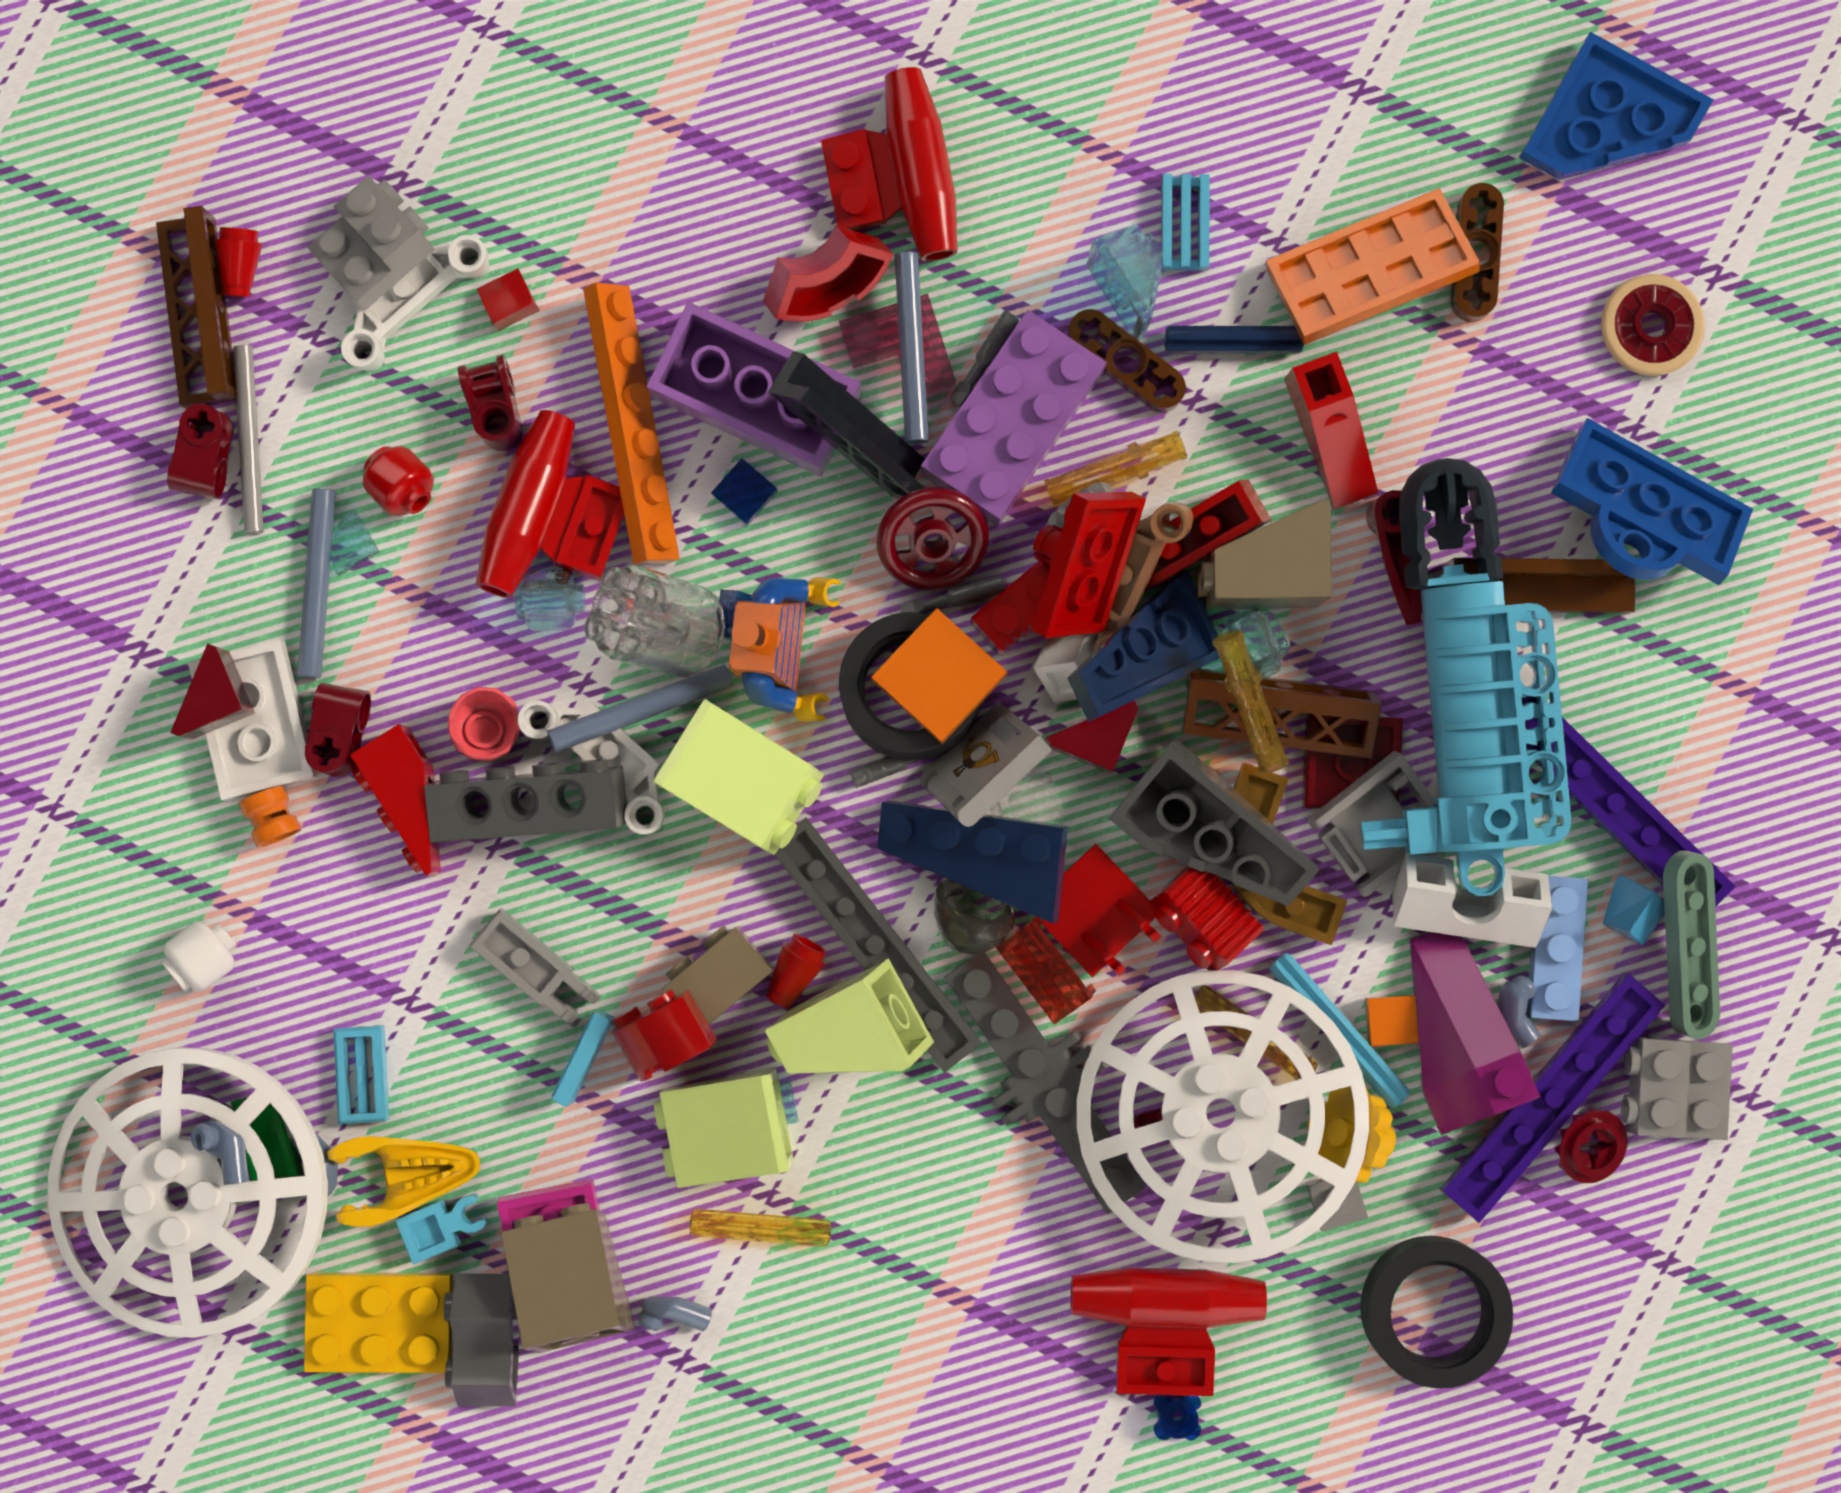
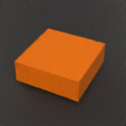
M1415 995L1365 998L1368 1044L1370 1046L1418 1043Z

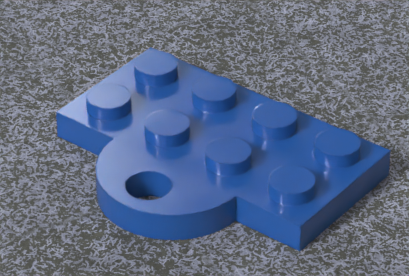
M1589 418L1579 427L1551 491V494L1592 516L1590 524L1592 541L1601 557L1620 573L1640 580L1661 578L1667 575L1679 563L1711 582L1720 585L1730 573L1753 508ZM1624 544L1633 546L1639 552L1641 558L1630 555L1626 551Z

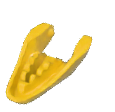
M368 1136L342 1142L327 1152L328 1160H332L337 1164L345 1163L349 1157L359 1158L367 1153L377 1154L382 1161L386 1182L384 1200L376 1205L367 1206L364 1204L358 1208L347 1204L339 1212H336L337 1222L354 1227H372L397 1218L465 1184L480 1170V1160L476 1152L462 1146L439 1142Z

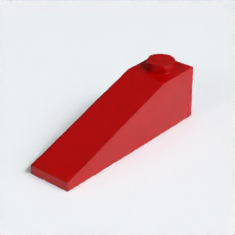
M1249 479L1238 480L1191 508L1193 522L1190 532L1177 542L1165 544L1144 593L1208 558L1215 549L1239 539L1272 521ZM1180 517L1171 520V523L1174 526L1180 527Z

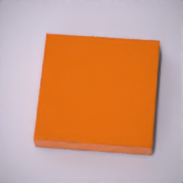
M936 608L871 676V679L935 739L943 744L1007 676V671Z

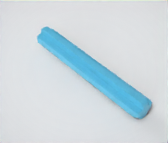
M1284 953L1275 959L1269 966L1270 972L1280 983L1291 987L1311 1000L1335 1023L1351 1046L1362 1071L1363 1078L1391 1108L1402 1104L1410 1095V1091L1290 954Z

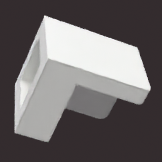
M1097 633L1047 638L1035 663L1034 670L1054 703L1077 699L1067 677L1093 654V647L1098 640Z

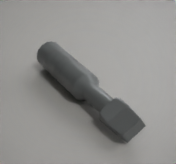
M1003 311L994 328L977 352L976 362L964 381H960L949 399L951 403L959 407L963 405L984 369L989 367L1020 320L1008 311Z
M1001 575L949 589L944 595L923 601L919 598L899 606L901 613H925L926 611L948 605L957 607L996 596L1005 587Z
M887 756L849 772L855 787L859 788L886 776L906 770L911 763L919 760H901Z

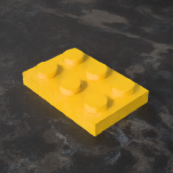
M310 1272L306 1275L304 1372L445 1373L446 1361L448 1358H452L451 1323L444 1320V1298L446 1292H453V1273Z

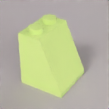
M704 699L653 782L758 847L775 855L779 848H784L793 838L797 828L795 822L804 807L811 806L819 796L822 789L820 781L825 774Z
M889 958L793 1007L764 1030L768 1036L767 1045L771 1055L778 1063L783 1064L788 1074L903 1071L911 1067L934 1043Z
M776 1067L665 1088L660 1092L661 1101L654 1102L658 1129L667 1130L670 1148L663 1149L666 1174L668 1178H676L677 1188L789 1172L793 1164L794 1158Z

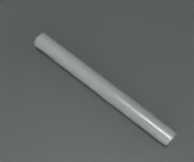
M236 345L233 347L244 533L258 534L264 532L253 346Z

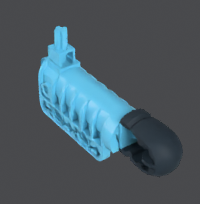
M1444 458L1422 464L1407 478L1400 493L1399 502L1402 553L1410 559L1404 567L1405 587L1424 589L1420 591L1439 796L1431 797L1432 807L1402 809V818L1361 821L1360 832L1363 850L1405 847V852L1410 855L1455 852L1457 876L1460 884L1465 890L1474 895L1488 896L1499 890L1504 882L1503 848L1557 843L1567 836L1571 828V810L1554 625L1551 614L1539 604L1505 605L1503 581H1497L1503 578L1502 560L1494 553L1495 549L1500 545L1497 506L1492 485L1480 469L1467 461ZM1424 495L1426 510L1435 512L1436 526L1428 529V534L1438 541L1439 550L1462 548L1463 537L1471 530L1470 524H1473L1476 547L1472 552L1473 560L1478 563V574H1467L1464 572L1463 564L1443 566V574L1439 578L1428 579L1427 565L1431 562L1430 552L1425 549L1424 526L1431 522L1432 516L1430 512L1423 510ZM1469 495L1472 509L1465 513L1464 519L1468 524H1464L1461 519V508L1469 505ZM1538 620L1542 622V629H1540ZM1516 622L1528 623V632L1517 631ZM1542 644H1545V654L1542 651ZM1517 646L1521 647V649L1531 646L1532 653L1518 655ZM1525 663L1532 668L1534 673L1533 682L1529 687H1526L1520 679V670ZM1544 667H1545L1546 672H1547L1546 680H1545ZM1547 693H1549L1550 703H1547ZM1521 697H1536V704L1526 703L1522 705ZM1536 718L1537 727L1526 729L1525 720ZM1540 741L1541 751L1526 750V744L1537 745V742ZM1552 742H1554V752L1551 749ZM1535 760H1538L1543 769L1542 776L1539 781L1533 784L1529 777V768ZM1553 765H1554L1555 770H1556L1555 778H1554ZM1557 791H1558L1559 801H1556V793H1555V792H1557ZM1531 793L1545 795V798L1535 797V802L1531 803L1530 795ZM1545 813L1546 822H1540L1538 827H1535L1534 818H1540ZM1558 816L1560 817V825H1556ZM1478 860L1488 861L1494 869L1492 882L1482 888L1473 886L1467 876L1470 865Z

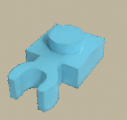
M470 1194L463 1197L455 1204L453 1210L449 1212L442 1199L395 1220L413 1265L459 1246L461 1242L456 1231L461 1230L465 1233H475L489 1223L487 1217L473 1222L465 1216V1208L467 1205H471L479 1200L478 1194Z

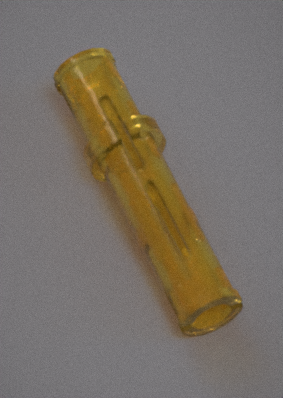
M1174 431L1172 434L1139 446L1136 442L1130 443L1126 446L1127 450L1089 463L1052 479L1044 480L1053 507L1056 508L1065 503L1070 496H1073V493H1079L1083 488H1088L1093 483L1102 482L1113 486L1134 477L1142 480L1149 476L1148 472L1178 460L1187 459L1178 431ZM1155 452L1157 453V456L1120 469V466ZM1109 469L1111 470V473L1075 487L1073 485L1077 481Z
M1229 631L1217 636L1212 641L1217 649L1227 677L1223 683L1226 691L1233 694L1244 729L1257 760L1259 772L1264 774L1275 772L1287 766L1289 760L1285 756L1273 717L1270 714L1260 685L1263 677L1260 669L1253 666L1243 638V631Z

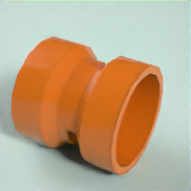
M284 786L266 789L238 803L243 816L251 820L254 828L251 836L256 848L282 841L302 830L297 816L290 814L287 803L289 797Z

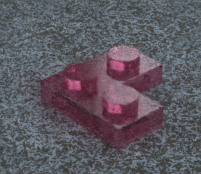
M924 294L920 297L926 395L956 386V380L929 295ZM897 303L838 321L853 369L894 356H898L901 365Z

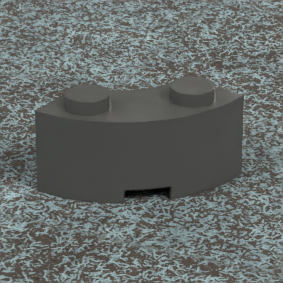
M455 1274L453 1292H446L444 1320L451 1323L453 1358H448L445 1366L446 1388H452L457 1406H516L519 1346H513L512 1319H517L509 1274Z

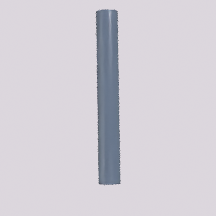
M901 252L894 256L905 443L922 444L929 442L919 262L918 253Z
M314 488L311 495L297 676L304 678H321L336 498V491L330 489Z
M725 664L547 730L549 742L555 753L732 687L731 675Z

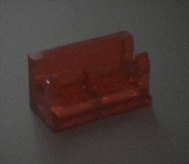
M1035 916L1026 925L1010 934L996 949L1055 1025L1090 1000L1097 990L1091 983L1086 986L1083 984L1040 926L1044 923L1043 919Z

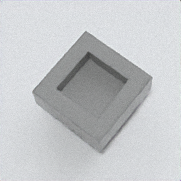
M1323 1179L1306 1183L1314 1212L1326 1201L1335 1187ZM1358 1183L1354 1184L1339 1209L1320 1228L1322 1232L1368 1218Z

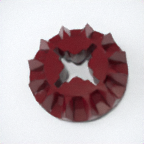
M1588 1107L1583 1115L1572 1114V1123L1567 1129H1559L1562 1141L1561 1144L1554 1148L1560 1156L1558 1166L1575 1181L1588 1184L1602 1181L1615 1172L1625 1157L1628 1144L1626 1128L1616 1115L1606 1109L1597 1110ZM1591 1135L1599 1141L1597 1144L1591 1145L1589 1153H1587L1580 1147H1582V1144L1589 1143Z

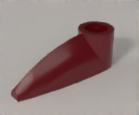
M1391 490L1379 496L1369 505L1366 512V522L1369 529L1378 537L1389 583L1406 625L1421 623L1422 605L1420 591L1423 589L1405 587L1404 567L1410 559L1402 553L1400 521L1397 519L1394 521V525H1391L1390 519L1384 520L1382 516V510L1388 507V503L1392 504V509H1399L1401 490Z

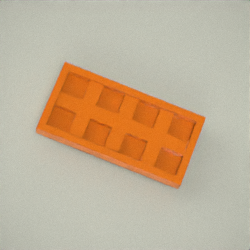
M1440 188L1266 260V271L1304 345L1474 275L1480 269V261Z

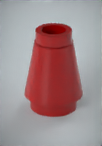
M220 227L219 239H214L220 284L222 285L221 295L251 297V288L263 243L258 242V231Z
M793 934L789 942H783L766 997L777 1005L790 1009L794 1001L799 998L825 966L822 960L827 953L826 950L804 936Z

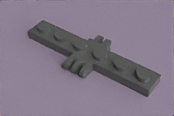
M984 950L980 951L945 975L944 978L1011 1073L1010 1076L1000 1082L1005 1091L993 1098L990 1103L996 1110L1010 1100L1013 1101L1015 1107L1001 1117L1006 1126L1021 1116L1024 1117L1027 1123L1040 1116L1103 1209L1109 1214L1112 1210L1093 1184L1083 1160L1077 1133V1096L1083 1071L1080 1063L1089 1057L1092 1048L1090 1045H1087L1075 1054L1071 1053L1069 1047L1076 1045L1083 1038L1079 1029L1071 1032L1050 1047ZM1102 1063L1100 1064L1096 1075H1098L1105 1069ZM1091 1107L1093 1141L1097 1142L1112 1137ZM1124 1154L1100 1162L1106 1178L1124 1203L1146 1188V1185Z

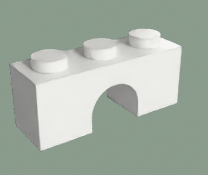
M1405 854L1392 891L1395 927L1533 948L1537 947L1552 910L1548 874L1505 868L1504 882L1500 889L1488 896H1477L1455 885L1453 860L1418 854Z

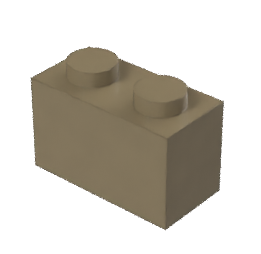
M723 925L702 943L707 949L704 954L694 962L686 956L665 974L670 982L662 990L666 992L672 989L677 996L688 989L709 1025L775 970L739 926L729 932Z

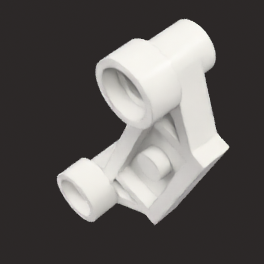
M462 235L457 237L448 246H433L435 248L433 252L366 311H363L352 300L351 302L357 308L354 330L344 337L341 344V352L344 359L358 370L369 372L378 370L384 363L386 340L457 278L469 277L471 279H480L487 274L489 270V254L484 244L475 236ZM473 256L478 257L474 264L466 265L469 258ZM372 349L369 357L361 359L362 353L365 350Z
M536 700L522 707L518 715V724L526 736L543 740L548 738L547 730L601 710L590 701L584 708L553 707L546 702ZM545 713L548 717V723L545 728L538 730L535 726V720L538 715ZM618 729L570 747L584 761L607 759L608 767L623 766L625 792L629 802L624 816L627 826L632 831L648 835L655 833L661 828L665 819V812L660 804L658 785L653 780L656 777V771L662 765L622 729ZM646 807H650L654 812V819L648 825H644L640 821V812Z

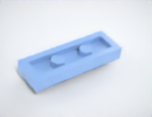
M1548 876L1552 910L1537 947H1531L1529 980L1535 987V995L1528 999L1527 1017L1579 1021L1588 879Z

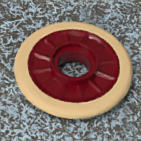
M1645 274L1625 281L1610 295L1602 313L1601 330L1608 351L1623 367L1641 375L1660 376L1682 368L1694 357L1704 335V316L1697 298L1684 284L1665 275ZM1655 313L1663 319L1665 327L1661 336L1651 337L1643 331L1641 319L1644 314Z

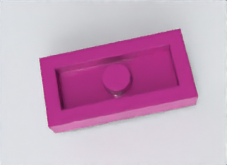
M593 1179L501 1196L497 1201L503 1231L515 1229V1220L529 1216L542 1215L543 1221L562 1217L561 1209L573 1205L589 1203L591 1210H600Z

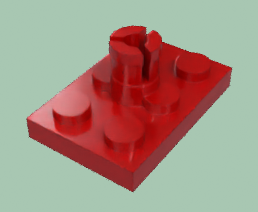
M1134 492L1073 493L1071 502L1064 513L1063 528L1056 525H1046L1040 530L1033 543V550L1036 551L1033 553V556L1038 561L1049 564L1050 570L1043 593L1036 604V615L1031 631L1044 638L1104 632L1146 498Z

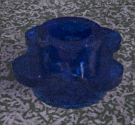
M1155 1396L1153 1404L1158 1412L1157 1422L1154 1424L1153 1430L1159 1439L1168 1440L1172 1437L1175 1439L1186 1438L1192 1441L1200 1435L1201 1427L1198 1424L1197 1410L1201 1407L1199 1396ZM1177 1411L1182 1414L1179 1420L1173 1419V1414Z

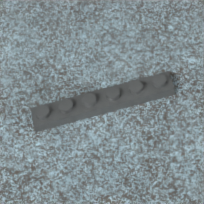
M805 817L796 824V832L791 841L784 848H779L775 856L864 970L889 958L934 1041L927 1051L945 1073L982 1044L981 1040L811 822Z

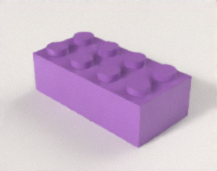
M688 301L646 386L652 398L820 477L823 476L835 451V448L768 393L793 350ZM811 359L853 397L859 400L862 394L860 381Z
M1027 310L921 464V476L938 487L952 489L966 495L978 505L986 520L999 527L1103 375L1107 362L1030 310Z

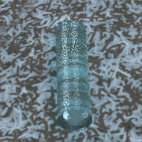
M791 1079L780 1081L787 1124L797 1123L799 1119Z

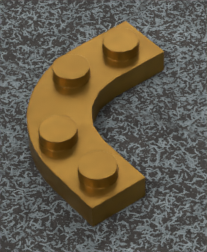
M1244 762L1241 764L1233 788L1273 824L1289 778ZM1233 884L1243 901L1265 920L1283 929L1328 945L1333 944L1348 900L1305 886L1292 903L1287 906Z

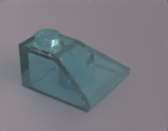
M1136 224L1100 236L1092 241L1086 266L1128 333L1138 341L1144 339L1152 319L1162 269L1160 259L1163 257V253L1153 235L1150 233L1144 235Z

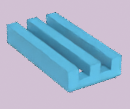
M1163 174L1161 178V270L1208 271L1210 174H1200L1199 177H1191V174H1181V177ZM1172 188H1181L1180 259H1172ZM1191 189H1198V260H1191Z
M602 1010L592 1013L551 1096L553 1101L565 1107L575 1102L613 1025L612 1020L616 1017Z
M385 1025L333 1029L338 1125L388 1121L389 1102ZM366 1036H371L375 1112H370ZM355 1037L358 1113L352 1114L347 1038Z

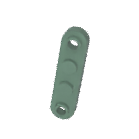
M1684 850L1670 857L1663 872L1670 1022L1677 1033L1693 1039H1704L1715 1030L1720 1018L1714 869L1711 861L1705 855Z

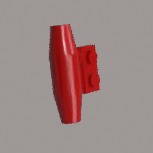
M917 67L900 68L885 76L886 134L861 129L821 140L837 226L859 231L887 224V221L902 209L921 260H943L958 253L956 193L942 123L921 69Z
M550 410L539 411L512 457L485 530L475 584L481 590L492 595L512 598L539 550L557 567L599 582L601 580L624 516L620 487L589 475L566 478L575 423L560 413Z
M1127 1267L1072 1275L1070 1310L1071 1315L1126 1326L1120 1339L1117 1340V1394L1214 1396L1215 1347L1206 1328L1265 1320L1267 1290L1266 1283L1263 1280L1207 1269Z

